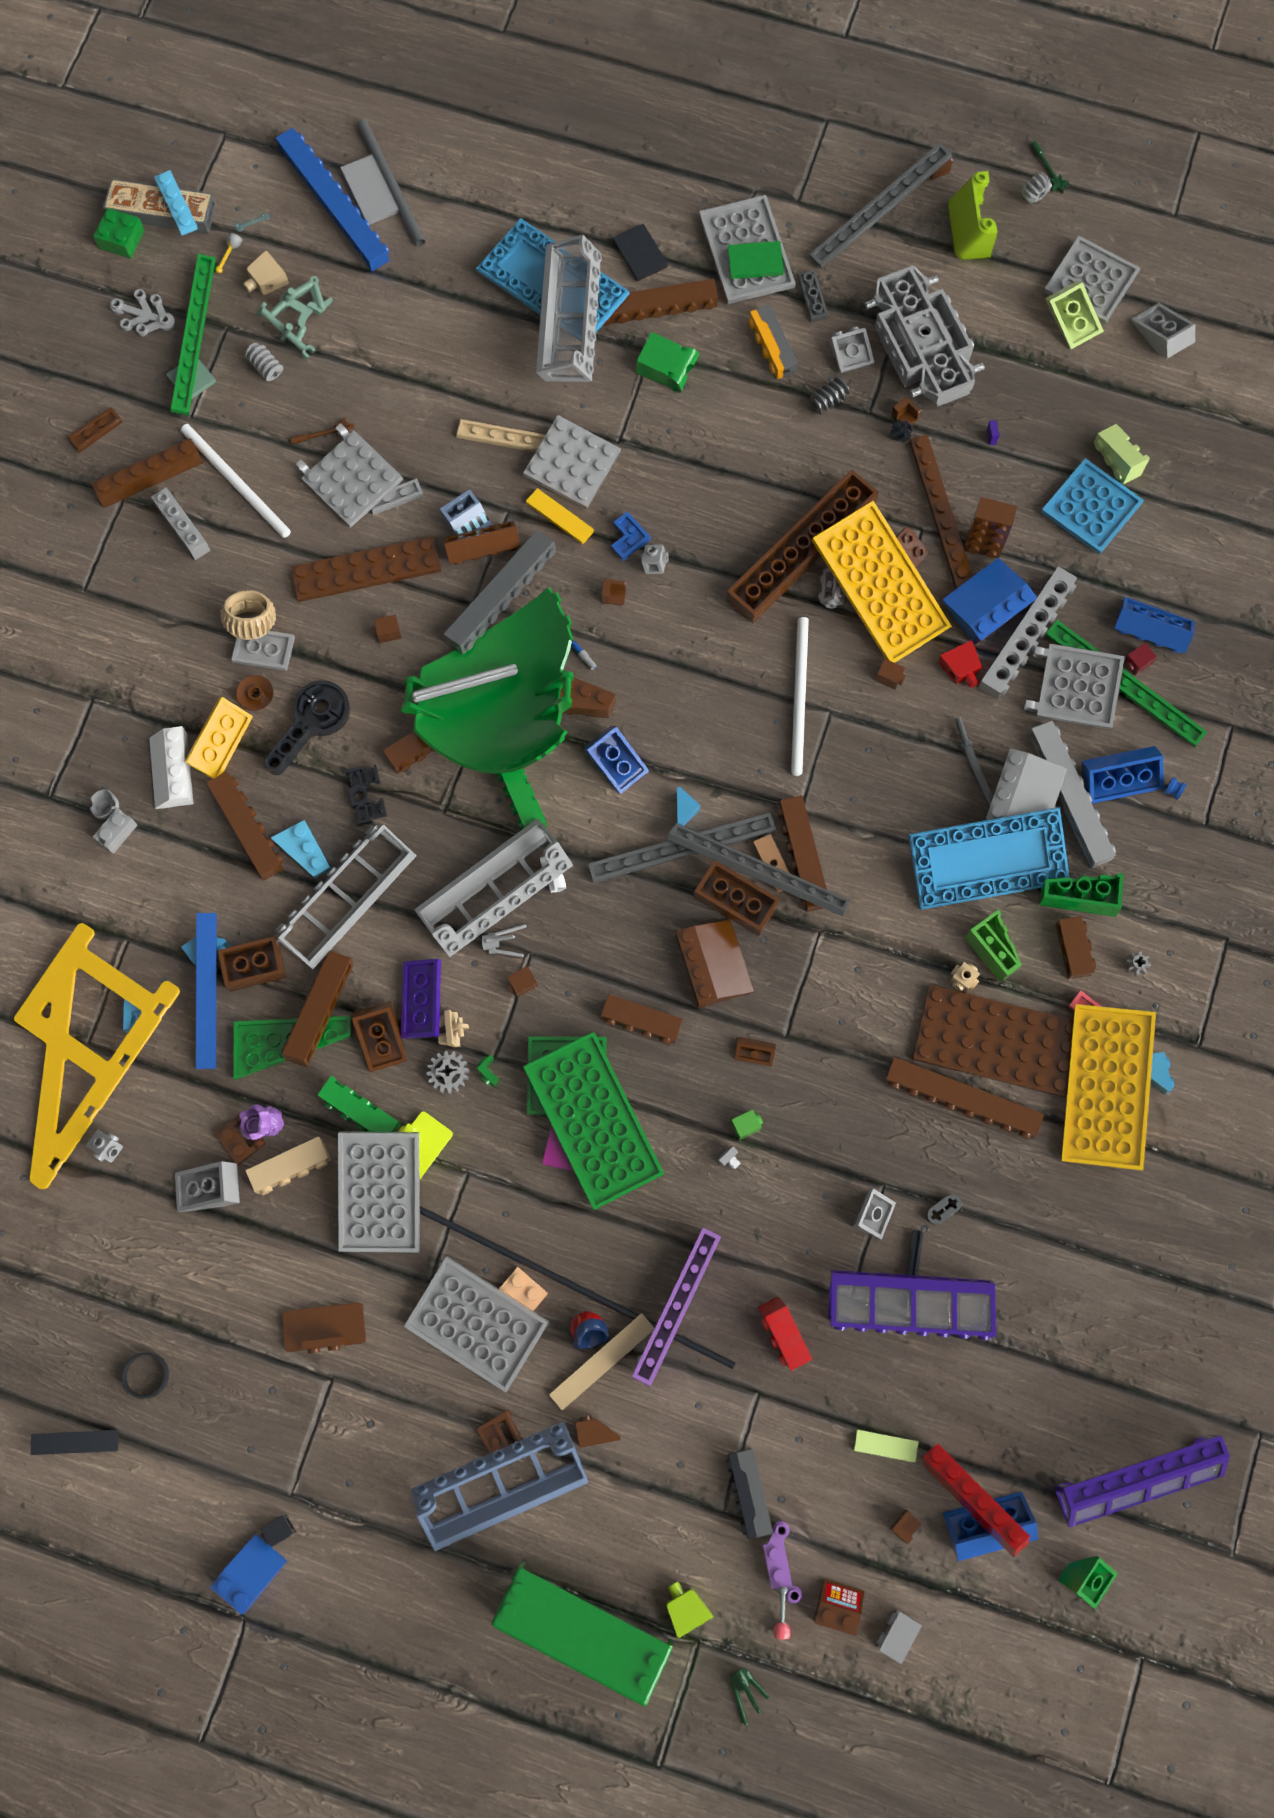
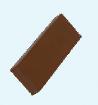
M110 407L67 438L80 453L123 423V421L113 408Z

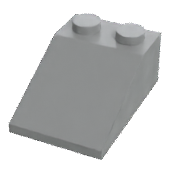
M1160 303L1131 319L1133 325L1151 347L1167 359L1195 343V324Z
M221 1161L175 1173L177 1212L217 1208L240 1203L236 1163Z

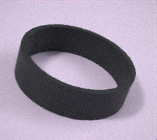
M147 1352L132 1356L125 1363L121 1374L125 1390L131 1396L142 1399L152 1398L160 1394L166 1387L169 1379V1369L164 1359L157 1354ZM144 1355H151L158 1359L164 1370L161 1386L157 1391L148 1396H140L134 1393L127 1382V1372L131 1363Z

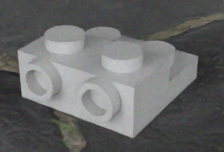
M854 327L845 334L840 331L832 334L833 337L829 339L839 373L875 363L866 328Z

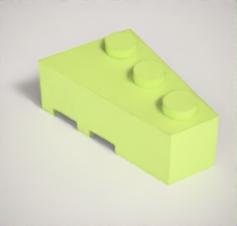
M1115 424L1099 432L1094 444L1096 449L1104 456L1105 463L1114 471L1115 478L1120 480L1123 485L1141 476L1150 458L1147 455L1143 456L1138 451L1140 447L1137 444L1133 446L1128 441L1130 437Z

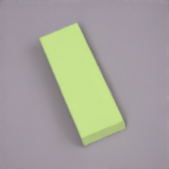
M857 1430L854 1451L916 1463L918 1441Z

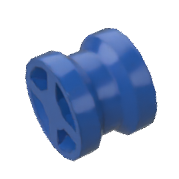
M1172 777L1164 793L1166 795L1170 794L1174 799L1178 800L1187 784L1184 782L1180 783L1177 781V778Z

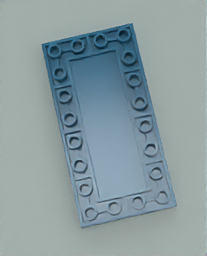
M520 218L476 267V270L482 276L541 315L546 245L555 241ZM558 246L562 252H570L563 246ZM566 258L564 261L563 283H586L588 263L581 258ZM600 272L595 333L629 295V290ZM586 288L562 289L561 314H584ZM555 305V307H558L559 309L558 312L555 314H558L560 312V307L558 305ZM573 315L564 316V318H566L567 316H571L572 318H574ZM561 319L559 328L582 343L583 319Z
M1060 807L908 834L920 910L1041 888L1045 879L1069 878Z

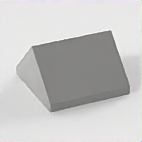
M869 1188L853 1228L882 1240L896 1202L877 1190Z

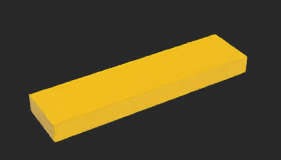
M538 488L526 500L528 506L582 545L594 532L592 527Z

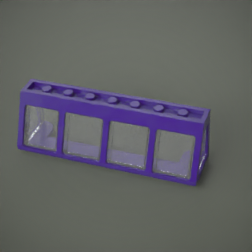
M831 1270L828 1320L830 1325L834 1326L836 1330H846V1327H851L855 1331L865 1332L867 1329H875V1332L878 1333L896 1330L895 1333L908 1334V1331L922 1336H927L928 1333H937L936 1335L940 1337H949V1334H957L959 1338H969L972 1335L978 1336V1339L989 1340L990 1337H996L995 1283L992 1280Z
M1206 1435L1194 1440L1192 1445L1075 1484L1061 1483L1055 1485L1054 1489L1067 1526L1070 1528L1225 1475L1230 1456L1221 1435Z

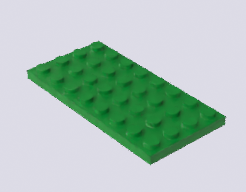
M595 1032L523 1066L593 1210L664 1175L660 1163Z

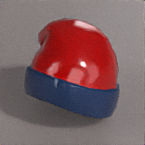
M581 1312L571 1322L570 1332L574 1338L572 1342L574 1348L590 1349L601 1345L609 1337V1331L605 1322L594 1312Z

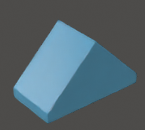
M677 787V824L685 826L700 811V805L681 787Z

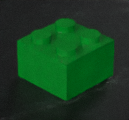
M107 208L93 237L99 249L131 259L145 230L140 218Z

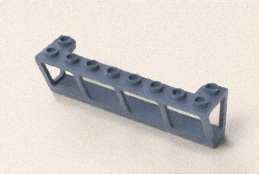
M563 1421L450 1472L439 1475L423 1484H419L411 1488L417 1518L434 1551H437L589 1482ZM550 1446L554 1455L557 1456L571 1452L574 1462L544 1474L535 1452ZM530 1455L539 1477L506 1491L497 1469ZM492 1472L500 1494L468 1508L459 1486ZM454 1489L462 1511L432 1524L428 1515L436 1508L435 1496Z

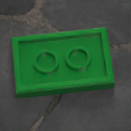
M780 241L728 245L731 279L781 276L784 274Z

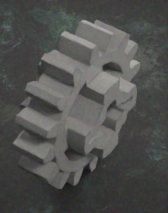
M445 1051L444 1056L437 1053V1060L431 1058L433 1065H427L431 1071L426 1074L432 1077L428 1081L430 1084L435 1083L433 1086L435 1090L440 1087L441 1093H444L445 1089H447L448 1093L451 1094L452 1089H455L457 1092L459 1091V1085L465 1087L463 1080H469L465 1073L470 1072L469 1068H464L468 1063L467 1061L461 1062L463 1059L462 1055L456 1057V1052L453 1051L449 1055ZM451 1060L457 1062L460 1067L453 1066ZM441 1062H443V1064L440 1066V1068H437V1066H438ZM450 1068L452 1072H450L449 1076H446L445 1072ZM457 1076H460L459 1079L455 1083H453L454 1079ZM436 1078H442L445 1084L440 1083Z

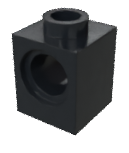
M287 1514L280 1516L261 1528L263 1541L271 1547L276 1546L296 1533Z

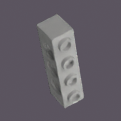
M167 487L151 497L160 513L195 560L211 551L205 539Z

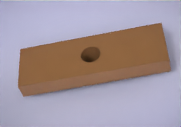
M771 834L753 841L761 861L767 864L774 862L777 864L774 867L789 873ZM774 886L777 893L783 891Z

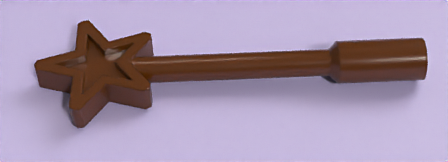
M343 417L341 424L349 432V430L354 428V424L347 423L345 417ZM334 423V427H337L340 423ZM336 428L290 438L292 444L307 441L310 438L337 432V437L340 435Z

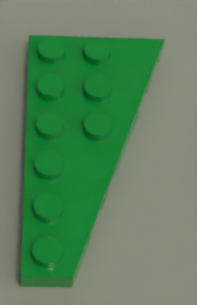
M330 1017L316 1050L352 1037V1017ZM298 1018L234 1021L233 1079L238 1080L285 1062L282 1047L285 1042H288L291 1036V1027L293 1024L296 1025Z

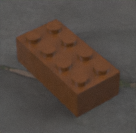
M981 497L968 531L964 550L972 554H983L988 558H1000L1013 526L1017 506Z
M716 860L713 861L694 891V898L758 936L761 935L780 903L778 897Z

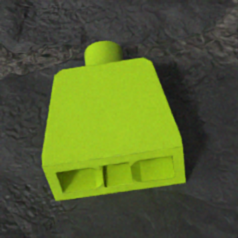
M679 1581L667 1587L673 1599L666 1602L678 1638L713 1618L711 1611L692 1587L683 1591Z

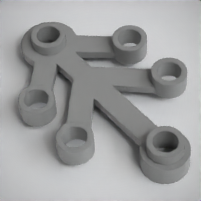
M137 289L134 292V296L140 302L143 310L126 305L121 299L117 298L113 299L110 303V308L115 315H122L126 312L138 316L131 320L124 318L120 321V326L124 331H129L132 327L137 326V333L140 336H146L149 332L159 328L169 331L174 327V317L169 313H165L161 297L158 294L152 295L150 301L156 307L159 315L151 312L146 301V294L142 289ZM149 320L154 321L153 323L147 326L145 324H142Z

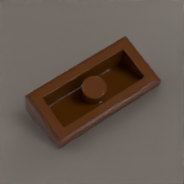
M738 1037L734 1060L772 1067L776 1044Z

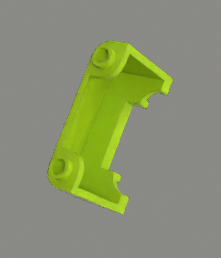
M988 171L976 172L950 198L948 203L954 253L959 259L991 257L997 236V226L993 219L981 218L979 207L980 204H983V193L989 184Z

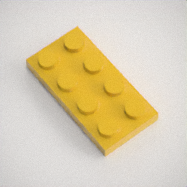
M219 697L184 762L212 779L224 772L253 716L225 698Z

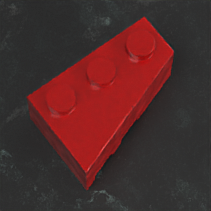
M778 1296L757 1307L763 1318L761 1322L765 1330H769L772 1336L770 1341L775 1349L778 1348L780 1352L778 1357L783 1367L787 1365L792 1371L813 1360L788 1307Z

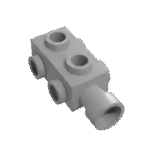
M829 568L823 569V575L820 576L822 591L818 594V598L825 607L833 609L844 604L845 593Z

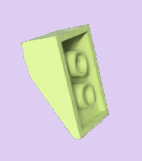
M1075 281L1045 298L1070 349L1103 332L1082 282Z

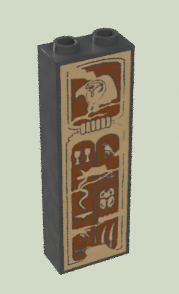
M111 179L110 185L107 186L106 200L102 204L104 212L107 208L138 217L141 223L145 225L179 229L158 185ZM180 189L198 227L197 230L192 232L209 234L216 208L213 194Z

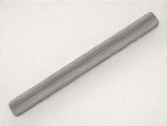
M515 664L506 665L412 692V698L414 702H420L516 675L518 670Z

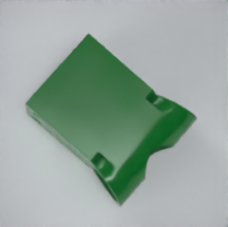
M651 332L637 359L636 374L667 385L676 393H681L687 381V373L693 369L699 357V352L690 347H681V345Z

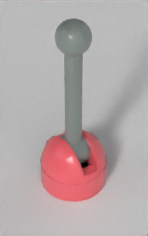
M781 1586L779 1588V1593L781 1594L780 1621L774 1626L773 1636L777 1639L790 1638V1626L784 1621L787 1588Z

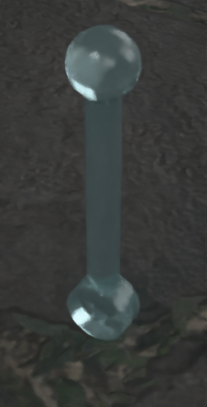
M265 213L262 217L247 223L236 224L237 231H242L244 227L262 220H269L270 215Z

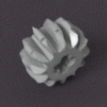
M1038 173L1027 181L1021 193L1030 204L1037 203L1038 200L1046 196L1052 184L1046 175Z

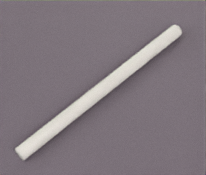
M185 424L181 428V432L185 437L192 439L195 447L281 537H288L290 529L189 424Z
M805 617L797 619L791 774L794 776H800L803 767L809 620Z

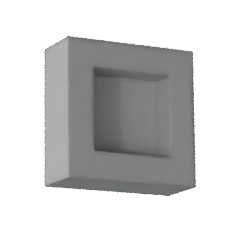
M729 1146L716 1159L721 1166L728 1164L732 1169H736L741 1164L735 1157L738 1151L733 1146Z

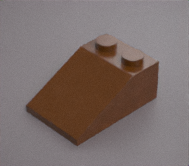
M391 1001L353 1012L352 1020L370 1072L408 1061Z

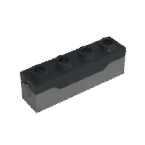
M753 1449L728 1454L729 1459L725 1461L728 1472L732 1471L734 1480L730 1482L733 1493L737 1492L739 1501L735 1503L738 1514L743 1515L744 1522L740 1523L743 1535H747L748 1539L773 1534Z

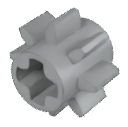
M1141 951L1136 956L1134 953H1131L1129 955L1131 960L1125 961V964H1128L1129 967L1127 972H1133L1134 976H1137L1139 972L1143 975L1146 974L1147 970L1145 968L1151 966L1147 960L1149 956L1145 957Z

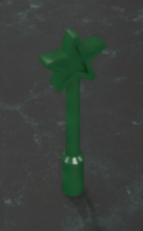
M1033 141L1030 146L1035 154L1040 157L1052 177L1050 178V182L1053 185L1051 192L1059 190L1063 194L1065 191L1064 187L1069 184V181L1062 180L1061 174L1057 178L1037 141Z

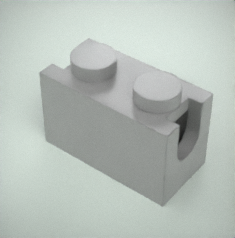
M117 808L95 833L93 838L114 854L137 827V824L131 817L126 816Z
M897 1610L896 1613L892 1612L887 1620L889 1626L885 1633L883 1631L880 1633L876 1643L878 1644L877 1648L879 1651L902 1664L922 1625Z

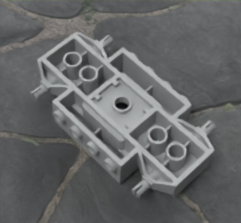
M912 265L877 279L874 299L864 304L866 309L878 306L883 310V312L878 313L875 331L904 387L921 381L918 388L910 390L911 397L924 394L938 407L969 395L975 381L974 374L984 370L985 366L983 362L974 366L969 363L974 344L972 339L968 338L964 324H961L958 319V312L956 309H953L949 295L945 294L943 289L928 294L929 285L939 282L937 275L927 278ZM925 329L928 330L930 334L923 335L920 331Z

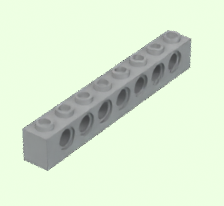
M1060 567L1055 570L978 687L995 699H998L1001 694L1003 696L1006 694L1010 687L1007 684L1010 680L1014 681L1019 674L1017 669L1020 665L1024 666L1029 659L1027 654L1029 651L1034 652L1035 647L1039 644L1037 639L1039 636L1041 638L1044 637L1048 630L1047 624L1054 622L1058 615L1055 612L1058 608L1062 609L1067 602L1065 597L1067 594L1071 595L1077 587L1074 584L1077 577ZM1054 589H1059L1062 593H1057ZM1045 603L1051 604L1052 607H1047ZM1035 617H1039V618H1041L1043 621H1042V622L1037 621V620L1035 619ZM1026 632H1031L1033 636L1027 635ZM1016 646H1021L1024 650H1018ZM1006 660L1013 661L1014 665L1008 664ZM997 675H1003L1005 679H999Z

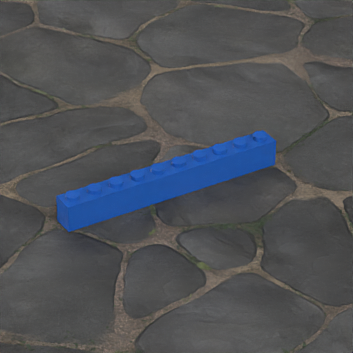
M291 128L276 137L279 150L370 270L374 271L389 262V249L385 243L382 244L379 241L380 238L376 231L372 232L368 221L365 218L362 219L359 209L356 206L353 207L347 194H343L340 184L337 181H333L330 171L328 169L325 170L321 159L314 156L313 149L309 144H305L302 134L300 132L297 133L294 128Z

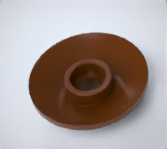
M252 675L240 682L237 687L236 696L242 707L247 710L258 711L271 703L274 689L267 678L260 675ZM255 693H259L258 697H253Z

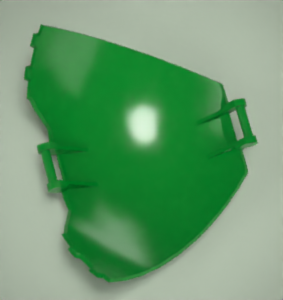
M550 587L521 609L487 630L464 655L455 649L422 667L419 672V679L414 676L405 678V697L401 711L414 715L413 731L433 750L451 762L467 769L499 774L526 768L551 753L563 742L568 731L560 726L562 713L572 706L570 695L571 682L574 677L571 671H563L570 652L573 636L570 630L572 622L569 615L565 616L560 606L562 600L558 592L553 593ZM510 664H515L518 670L516 675L418 702L417 705L412 703L413 688L421 690ZM563 689V697L560 698V691Z

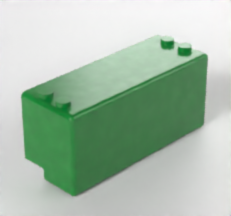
M522 1561L491 1622L492 1627L639 1705L646 1706L673 1649V1640L669 1638L667 1643L538 1577L523 1569L526 1563Z

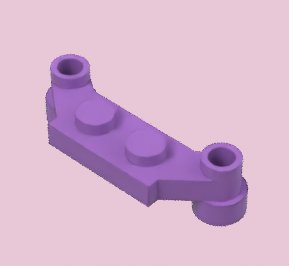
M777 1521L772 1527L773 1534L767 1544H763L771 1589L776 1588L777 1590L781 1586H785L787 1588L785 1598L788 1602L795 1604L801 1600L802 1592L797 1586L792 1585L784 1545V1539L789 1534V1526L784 1521ZM781 1526L785 1528L783 1534L778 1533V1528ZM792 1592H797L795 1599L790 1597Z

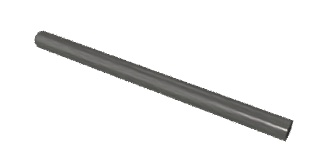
M359 120L358 127L416 246L424 245L426 241L367 120Z

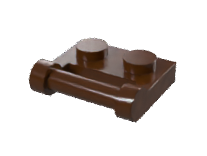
M239 1114L215 1132V1135L237 1165H240L266 1145L263 1138L252 1140L254 1145L251 1147L247 1144L236 1126L241 1124Z
M510 1410L477 1428L490 1454L509 1446L498 1424L501 1421H504L515 1442L522 1440L511 1418Z

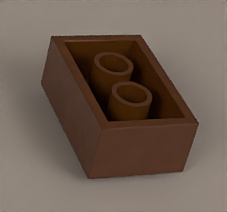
M275 936L218 950L225 987L230 992L287 978L280 943Z

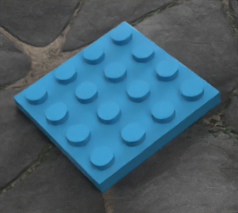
M1085 458L1044 506L1041 513L1100 555L1142 505L1144 500Z

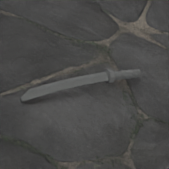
M962 717L956 718L955 722L962 740L961 748L965 750L976 779L990 806L994 796L979 766L972 748L973 742L969 741Z

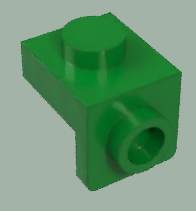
M490 1055L487 1058L485 1056L477 1064L479 1066L477 1070L482 1075L480 1079L487 1086L492 1084L496 1087L500 1080L488 1069L495 1061L494 1057Z

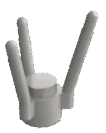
M526 924L482 935L483 950H489V954L497 953L523 957L522 953L499 950L496 947H499V941L515 938L514 935H500L526 928Z

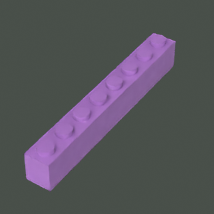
M702 1228L632 1375L633 1380L649 1388L651 1387L721 1236Z

